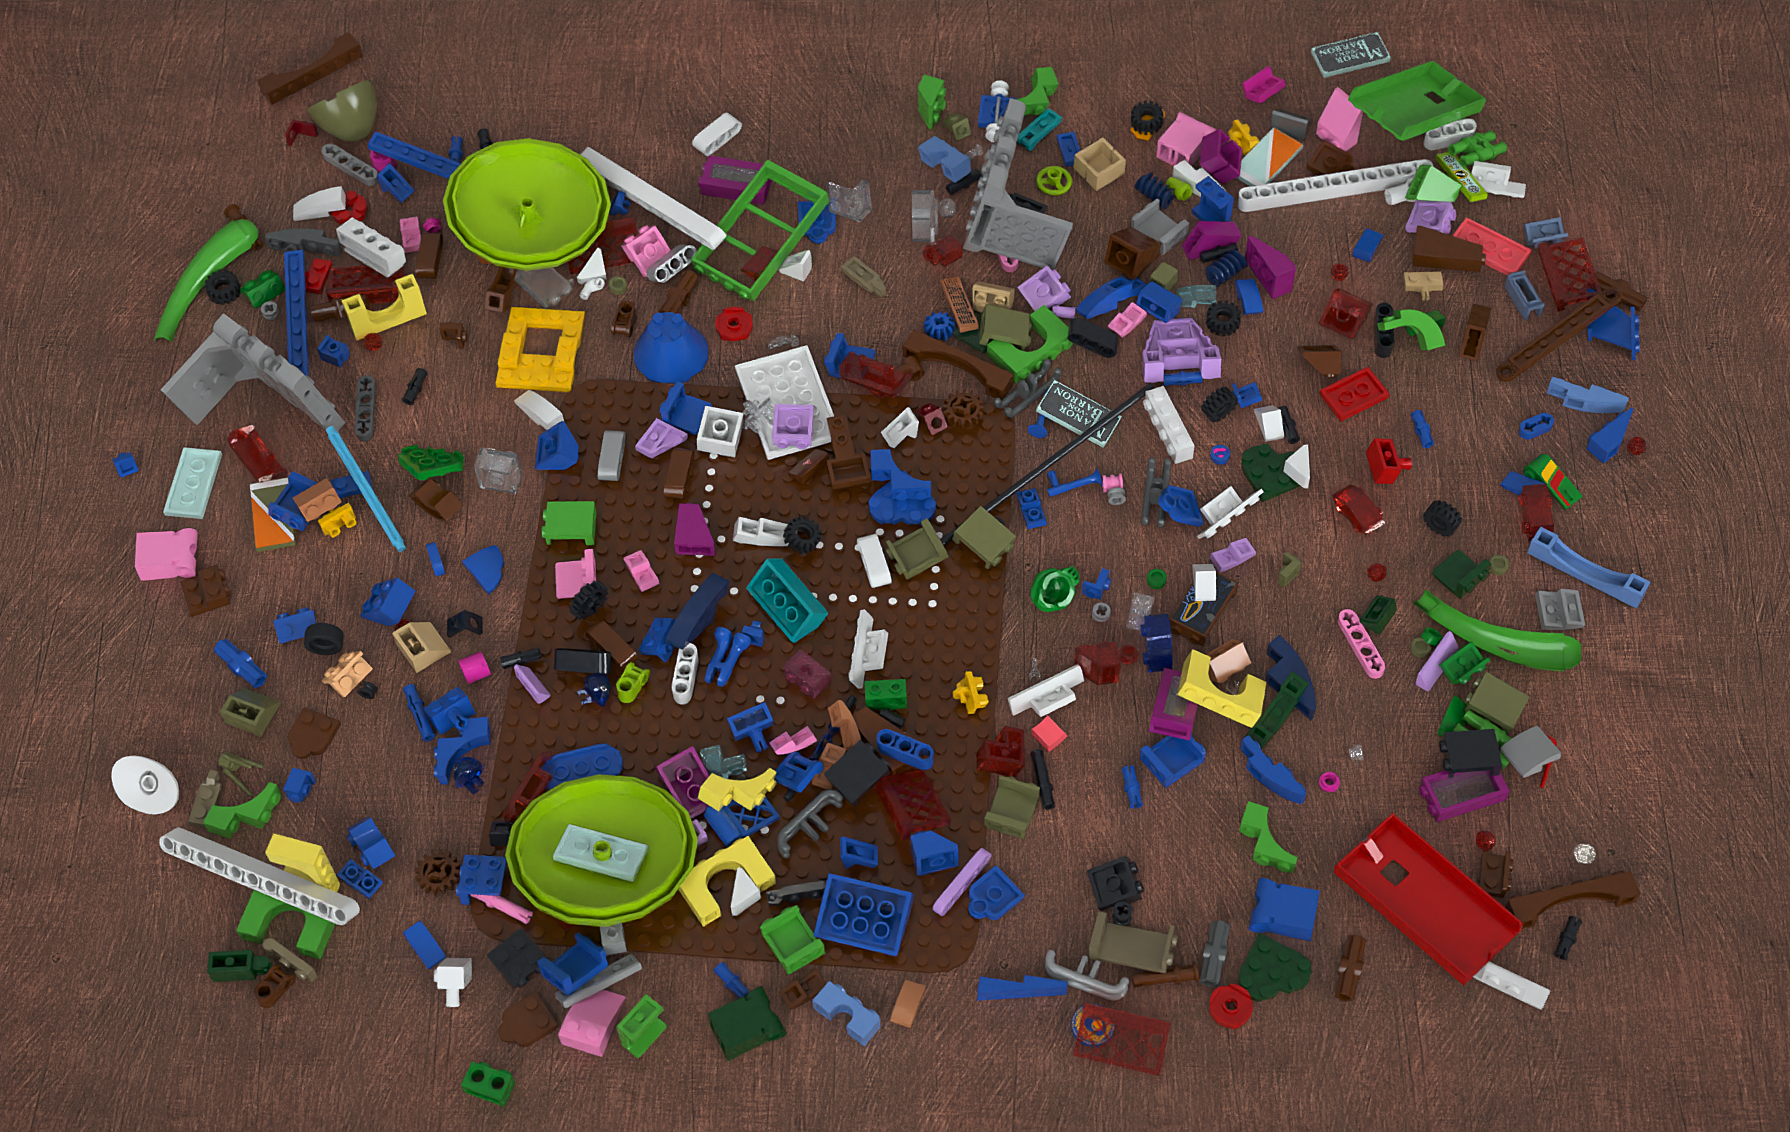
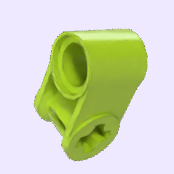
M630 662L616 684L619 700L624 703L632 702L648 681L650 670H643L636 667L633 662Z

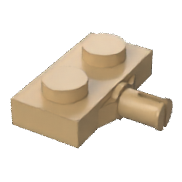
M1404 272L1403 274L1405 291L1420 292L1422 301L1430 299L1429 292L1443 290L1444 285L1441 272Z

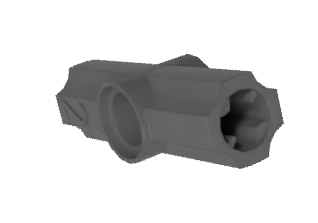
M1212 921L1200 978V983L1206 987H1218L1230 929V925L1225 921Z

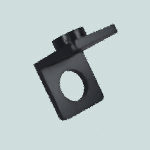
M463 610L447 620V636L452 637L465 629L481 635L483 633L482 617ZM471 618L476 620L477 628L471 625Z

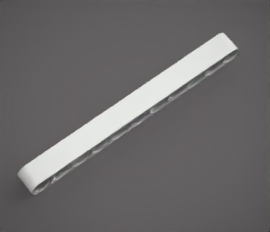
M587 147L580 154L589 160L605 179L607 185L617 191L620 190L626 193V197L711 250H715L726 238V234L718 226L595 150Z
M1422 159L1245 187L1239 192L1237 206L1241 211L1249 212L1387 190L1405 184L1409 178L1414 177L1419 165L1433 166V164L1429 160Z
M177 827L163 835L159 840L161 849L168 854L338 925H344L359 914V905L352 898L185 829Z

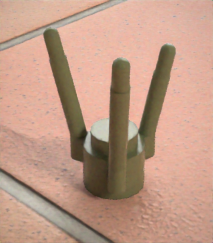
M228 751L224 752L219 759V766L223 767L222 772L228 775L249 797H252L253 794L232 771H237L240 765L249 769L252 766L264 768V765L234 755Z

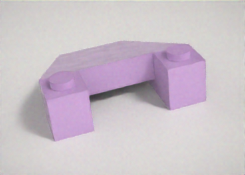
M1192 318L1171 319L1167 324L1161 320H1154L1149 339L1146 342V348L1143 350L1142 355L1144 382L1155 383L1164 381V370L1199 368L1203 379L1221 378V355L1219 348L1210 342L1208 336H1204L1202 329Z

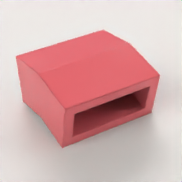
M1049 716L1032 729V736L1048 752L1067 737L1063 730Z

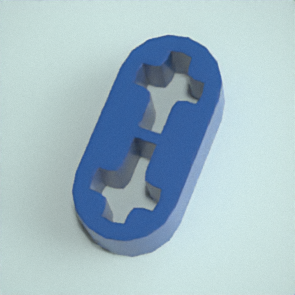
M1548 413L1538 414L1524 420L1520 424L1518 433L1524 439H1533L1549 432L1553 427L1554 418Z
M436 543L426 544L435 576L444 575L445 571Z

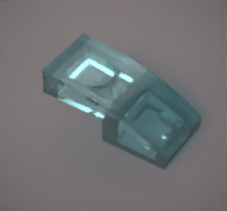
M1194 285L1178 288L1176 296L1183 299L1181 307L1195 308L1196 303L1213 305L1216 302V285Z

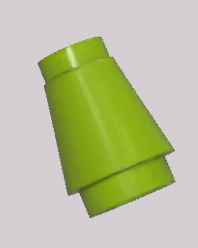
M1170 177L1167 180L1166 184L1170 186L1169 189H1175L1174 195L1179 200L1185 201L1190 198L1193 192L1190 184L1174 177Z

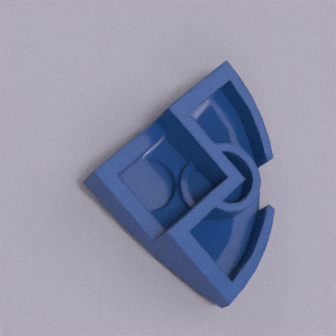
M496 545L484 548L462 561L465 568L476 578V582L488 595L500 583L502 579L501 569L504 566V561Z

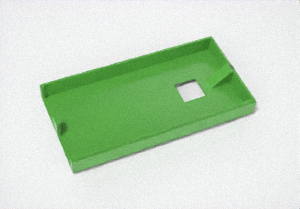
M1430 61L1353 88L1348 101L1355 108L1365 112L1370 119L1377 121L1382 128L1393 133L1397 139L1404 141L1481 112L1486 98L1436 62ZM1434 92L1443 98L1445 102L1436 104L1424 94Z

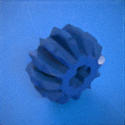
M932 311L931 316H927L923 324L925 334L934 339H943L944 341H947L948 337L952 338L955 330L953 317H949L948 312L942 314L939 311L936 314Z

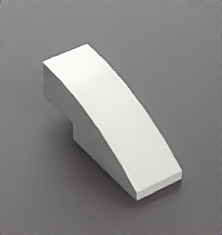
M1186 160L1173 167L1172 177L1190 184L1193 190L1192 193L1200 197L1201 193L1195 186L1207 176L1220 185L1203 168L1196 171Z
M342 186L313 193L295 203L293 220L299 221L330 216V211L344 210L346 195Z
M531 390L526 391L514 400L515 404L538 426L541 424L546 430L561 421L564 422L562 413L555 406Z
M739 517L734 526L733 541L761 546H788L789 543L785 544V538H783L784 530L788 524L764 518L755 521Z

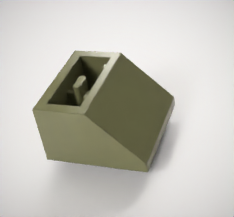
M244 688L228 697L220 710V714L226 724L261 737L281 702Z

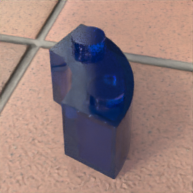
M1169 615L1144 616V623L1140 624L1141 637L1144 636L1145 653H1142L1143 665H1147L1148 673L1164 671V668L1173 670Z

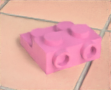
M648 225L643 226L638 230L640 234L635 237L634 235L627 237L624 240L625 244L622 245L631 262L634 261L643 277L647 276V269L653 263L671 251L655 225L650 227Z

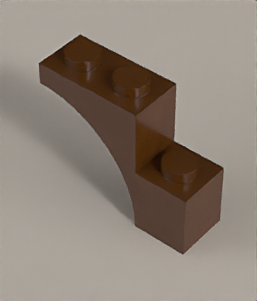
M499 267L493 284L486 291L485 309L504 312L510 308L512 289L520 285L521 270Z

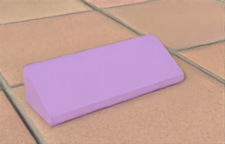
M1452 632L1446 633L1418 673L1415 683L1420 688L1430 691L1443 672L1439 664L1458 650V645Z

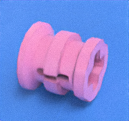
M1121 473L1118 476L1110 475V477L1102 475L1103 493L1112 488L1123 489Z

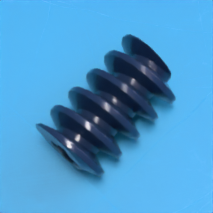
M1152 172L1142 175L1136 182L1135 189L1139 190L1141 194H1145V197L1150 198L1152 202L1159 199V207L1161 206L1163 210L1167 209L1173 201L1175 189L1169 190L1170 186L1168 184L1163 187L1164 181L1158 182L1159 178L1157 176L1152 178Z
M1230 250L1217 259V261L1207 266L1205 274L1213 286L1219 287V283L1224 284L1225 280L1231 279V276H1235L1236 272L1239 273L1242 271V268L1245 269L1247 262L1241 253L1236 250Z

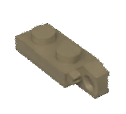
M855 256L841 266V271L866 291L874 292L879 297H883L886 294V286L883 285L880 275Z
M210 770L207 781H202L188 820L189 825L206 828L203 822L212 805H218L222 793V784L219 783L221 776L218 771Z

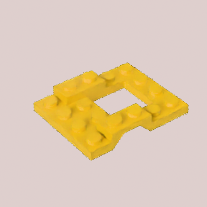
M511 307L506 333L503 335L498 359L499 369L496 387L558 392L571 391L574 381L575 357L577 349L581 344L586 317L585 312ZM527 329L563 330L562 336L559 337L556 356L522 354Z

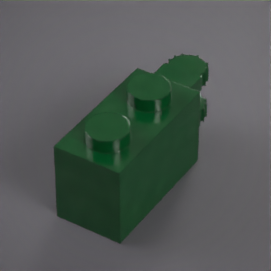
M252 950L209 952L207 973L213 982L256 980L257 975L267 974L272 967V963H270L267 956H255Z

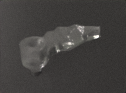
M976 144L975 150L966 152L970 161L974 160L975 155L983 154L981 145Z
M794 334L790 338L777 336L776 339L771 340L767 347L772 349L788 343L792 346H797L799 341Z

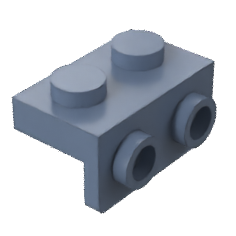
M1561 217L1523 225L1528 247L1541 248L1546 246V243L1551 242L1552 245L1563 243V240L1568 237V233H1564Z

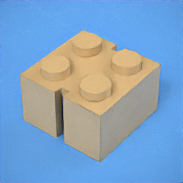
M1101 138L1074 156V169L1083 178H1086V181L1096 191L1125 174L1126 160L1116 150L1113 151V147L1104 138Z

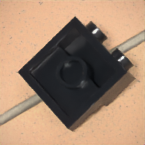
M1127 856L1087 870L1100 911L1111 908L1120 901L1130 904L1143 899L1141 893L1144 892V887L1135 875L1139 873L1135 861L1131 862Z
M522 928L487 954L489 960L512 989H515L517 986L522 988L530 981L529 977L532 974H540L541 971L537 961L542 957L547 959Z

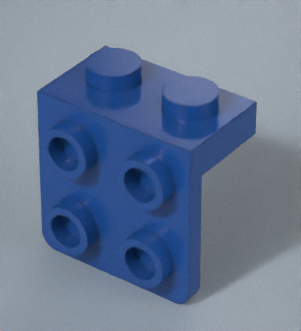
M837 333L835 339L831 341L830 351L825 356L824 364L831 377L863 381L868 375L876 353L871 348L848 346L845 335Z
M677 381L674 387L670 388L668 398L665 402H662L659 412L663 422L696 435L699 433L705 406L712 407V404L686 395L684 383Z
M464 856L463 865L460 866V882L456 887V895L459 896L461 905H470L471 894L492 896L501 894L507 863L505 857Z

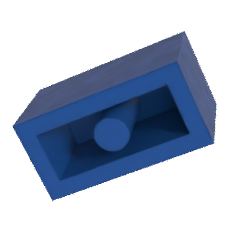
M1151 281L1139 292L1136 305L1167 324L1179 313L1183 299Z

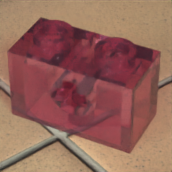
M801 649L784 665L786 679L791 683L795 682L806 695L810 694L816 698L831 683V673Z

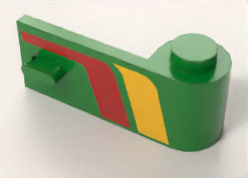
M1543 453L1525 466L1524 475L1547 484L1546 488L1564 510H1567L1583 497L1549 455Z

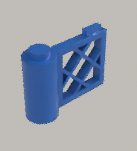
M766 797L762 801L763 805H755L754 809H757L756 817L744 815V806L741 814L732 812L729 807L733 805L742 806L733 799L728 806L724 805L720 811L708 806L704 814V818L727 848L737 839L750 836L779 820L780 816ZM760 810L769 811L772 815L767 819L758 817ZM742 819L753 821V827L745 830L741 825Z

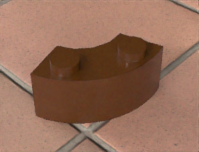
M432 479L422 482L409 495L420 508L441 521H448L463 506L457 494L441 488L440 484Z

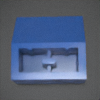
M398 577L376 583L371 589L372 594L362 606L363 611L360 616L386 626L398 624L415 590Z

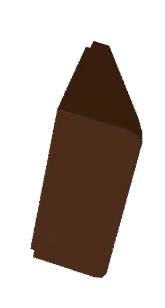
M815 448L791 469L788 474L803 485L827 464L829 454Z

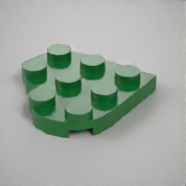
M411 445L402 448V452L398 453V462L416 479L427 480L429 477L444 476L446 473L463 471L464 456L457 450H454V453L445 452V448L434 449L428 446L427 450L418 448V445Z

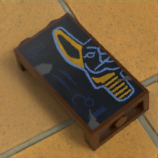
M1216 572V601H1195L1193 580L1170 616L1168 629L1175 635L1187 638L1193 644L1204 646L1206 637L1231 598L1235 597L1239 582Z

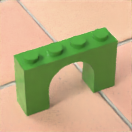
M1045 305L1030 314L1031 328L1046 342L1040 349L1031 352L1021 351L1011 343L995 339L987 344V356L999 368L1006 369L1012 373L1013 381L1016 384L1021 380H1026L1027 376L1034 371L1040 370L1045 359L1054 360L1062 351L1068 350L1073 345L1067 338L1069 327Z
M254 890L236 930L240 938L261 944L269 924L278 914L285 911H297L305 915L306 922L296 947L301 955L321 960L335 923Z

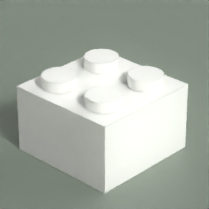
M705 406L697 437V450L735 457L743 428V413Z

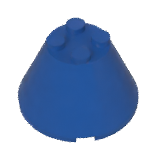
M664 312L653 315V318L638 338L633 355L638 371L644 374L648 380L658 383H676L677 381L684 383L704 369L708 361L709 349L704 335L686 321L681 314Z

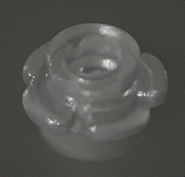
M1352 743L1353 747L1349 748L1351 760H1356V763H1359L1358 761L1364 760L1361 744L1355 745Z

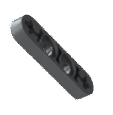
M370 375L360 377L357 382L355 433L358 440L364 442L369 441L374 435L376 384L374 378ZM366 383H369L367 386L368 391H366L364 387ZM363 398H371L368 403L361 402ZM363 413L370 414L367 419L360 418ZM363 426H366L367 431H365V434H362L364 430Z

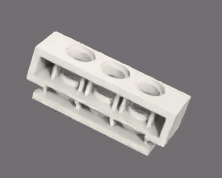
M351 218L336 229L339 242L345 246V252L387 278L404 266L403 264L406 262L403 247L393 243L389 238L380 235L376 230L370 229L363 222Z

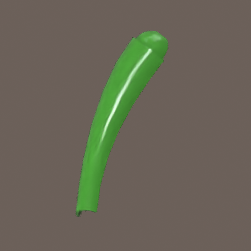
M246 219L230 221L217 231L196 253L181 275L168 300L154 341L158 338H165L172 342L182 316L191 301L206 284L205 281L208 280V276H212L213 272L218 273V270L224 268L236 257L252 247V244L258 238L259 231L251 221Z
M1427 589L1419 600L1413 601L1424 613L1453 634L1467 642L1472 641L1475 647L1506 661L1537 670L1565 672V670L1577 666L1582 660L1581 644L1575 638L1564 636V633L1520 631L1491 625L1469 617L1448 606ZM1499 647L1504 648V649H1507V650H1510V651H1513V652H1517V653H1519V654L1511 655V654H1509V653H1507V652L1501 650Z

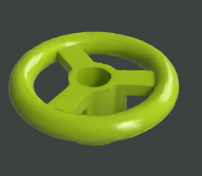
M1049 166L1038 173L1036 184L1043 193L1056 196L1070 189L1072 177L1062 167ZM1062 174L1067 179V183L1064 187L1060 183ZM1043 184H1050L1058 190L1047 189Z

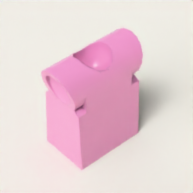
M1179 112L1176 121L1158 140L1156 157L1173 166L1183 160H1186L1193 166L1201 155L1202 137L1217 129Z
M186 528L176 533L174 531L137 533L135 568L140 580L175 578L177 576L184 578L195 577L196 559L194 555L197 549L198 532L195 529Z

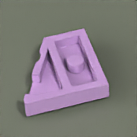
M656 418L635 445L636 451L654 458L686 441L688 434Z

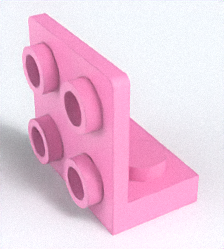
M586 549L585 557L581 558V561L559 562L555 564L556 596L558 599L575 597L574 595L580 592V588L587 583L591 585L592 581L596 582V564L593 549Z

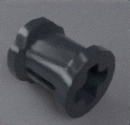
M1117 902L1113 907V923L1128 926L1131 922L1132 907L1128 902Z

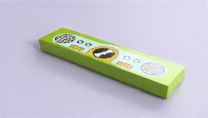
M1449 152L1436 155V161L1451 179L1462 185L1460 190L1470 202L1487 199L1488 193L1470 171L1460 165V159L1456 155L1451 156Z

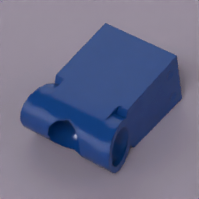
M1259 878L1255 893L1257 906L1251 913L1249 930L1256 933L1271 932L1311 942L1320 891L1285 884L1278 885L1270 879Z

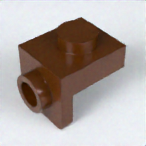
M440 323L439 330L442 340H457L459 348H464V342H467L468 333L467 330H464L463 323Z

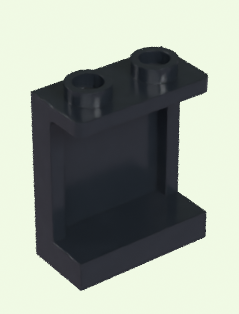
M1495 729L1444 732L1442 740L1439 741L1440 752L1444 753L1445 758L1443 759V769L1447 771L1448 778H1453L1455 773L1489 771L1490 776H1499L1502 762Z
M861 740L824 773L826 779L854 808L860 803L859 799L882 777L888 776L891 773L888 769L889 763L883 757L878 758L874 754L876 750L869 742L864 744Z

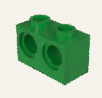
M905 679L864 681L866 707L870 710H882L883 708L907 709Z
M471 1062L461 1087L466 1094L505 1107L515 1081L511 1073L505 1069H499L498 1071L492 1069L485 1062H479V1064ZM477 1076H484V1078L481 1081H474V1079ZM497 1083H504L502 1088H494Z

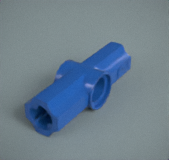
M227 638L221 639L216 643L213 649L214 652L226 662L229 669L236 676H241L253 688L261 687L265 683L266 673L254 664L252 658L244 650L240 651Z

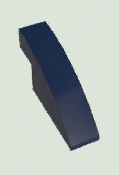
M715 573L707 577L680 612L665 642L683 650L713 622L717 602L727 594L730 581Z
M1278 635L1268 644L1266 655L1277 664L1267 672L1265 681L1277 693H1279L1281 685L1291 672H1294L1308 682L1309 685L1295 708L1309 720H1312L1315 715L1316 701L1311 678L1299 655L1285 639Z

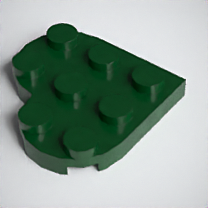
M1268 444L1253 446L1243 452L1242 471L1255 492L1260 489L1263 490V493L1258 496L1261 502L1300 486L1283 472L1285 461L1295 452L1289 451L1277 454Z
M1259 933L1241 967L1238 977L1239 986L1245 988L1249 992L1251 1000L1257 1002L1274 998L1279 991L1289 994L1300 989L1303 990L1309 983L1311 962L1299 952Z

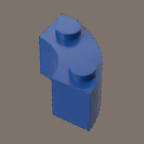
M369 816L346 829L349 833L346 835L352 847L354 845L358 847L362 853L360 858L366 867L370 865L375 869L395 856L388 842Z

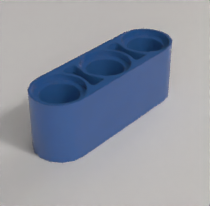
M882 729L878 732L876 739L879 753L920 770H928L933 766L934 752L928 744L889 729ZM885 740L890 741V743L884 744L882 742ZM902 748H908V749H910V750H908V751H902L901 749H902ZM923 755L928 756L927 759H922L920 757Z

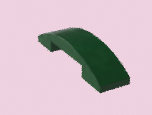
M1291 672L1262 717L1248 731L1246 736L1249 735L1252 740H1256L1261 750L1287 720L1309 683L1294 672Z

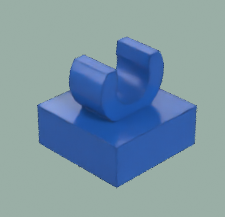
M619 190L612 198L609 210L610 215L615 216L617 212L622 215L627 214L629 210L623 206L628 208L631 202L624 199L626 193Z
M123 452L118 454V457L113 458L120 478L139 471L131 452L127 454Z
M753 620L751 627L744 625L742 633L751 638L752 645L762 647L765 640L764 632L760 627L761 622Z

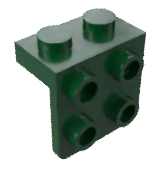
M1456 550L1433 570L1432 575L1461 599L1467 593H1471L1477 584L1488 578L1491 563L1484 559L1477 565L1462 551Z

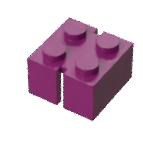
M1220 128L1202 137L1200 159L1202 168L1212 173L1213 177L1222 184L1239 177L1242 148L1236 142L1230 140V137Z

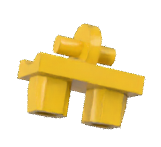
M1234 120L1233 126L1227 134L1230 140H1233L1242 148V154L1247 155L1259 143V139L1256 136H1250V127L1247 124H1241L1239 120Z
M349 503L342 507L339 506L336 509L328 510L329 513L318 520L324 535L329 534L332 538L340 534L339 528L346 525L347 528H351L357 524L355 514Z
M972 671L966 672L965 678L956 684L957 689L952 694L955 699H960L961 703L966 704L968 714H974L977 708L986 707L988 697L986 694H978L977 692L983 688L982 677H973Z

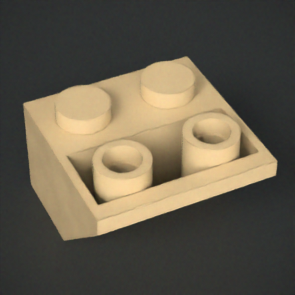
M979 281L973 285V310L983 313L986 304L1012 309L1014 288Z
M411 622L392 633L396 645L416 673L451 653V650L431 622Z

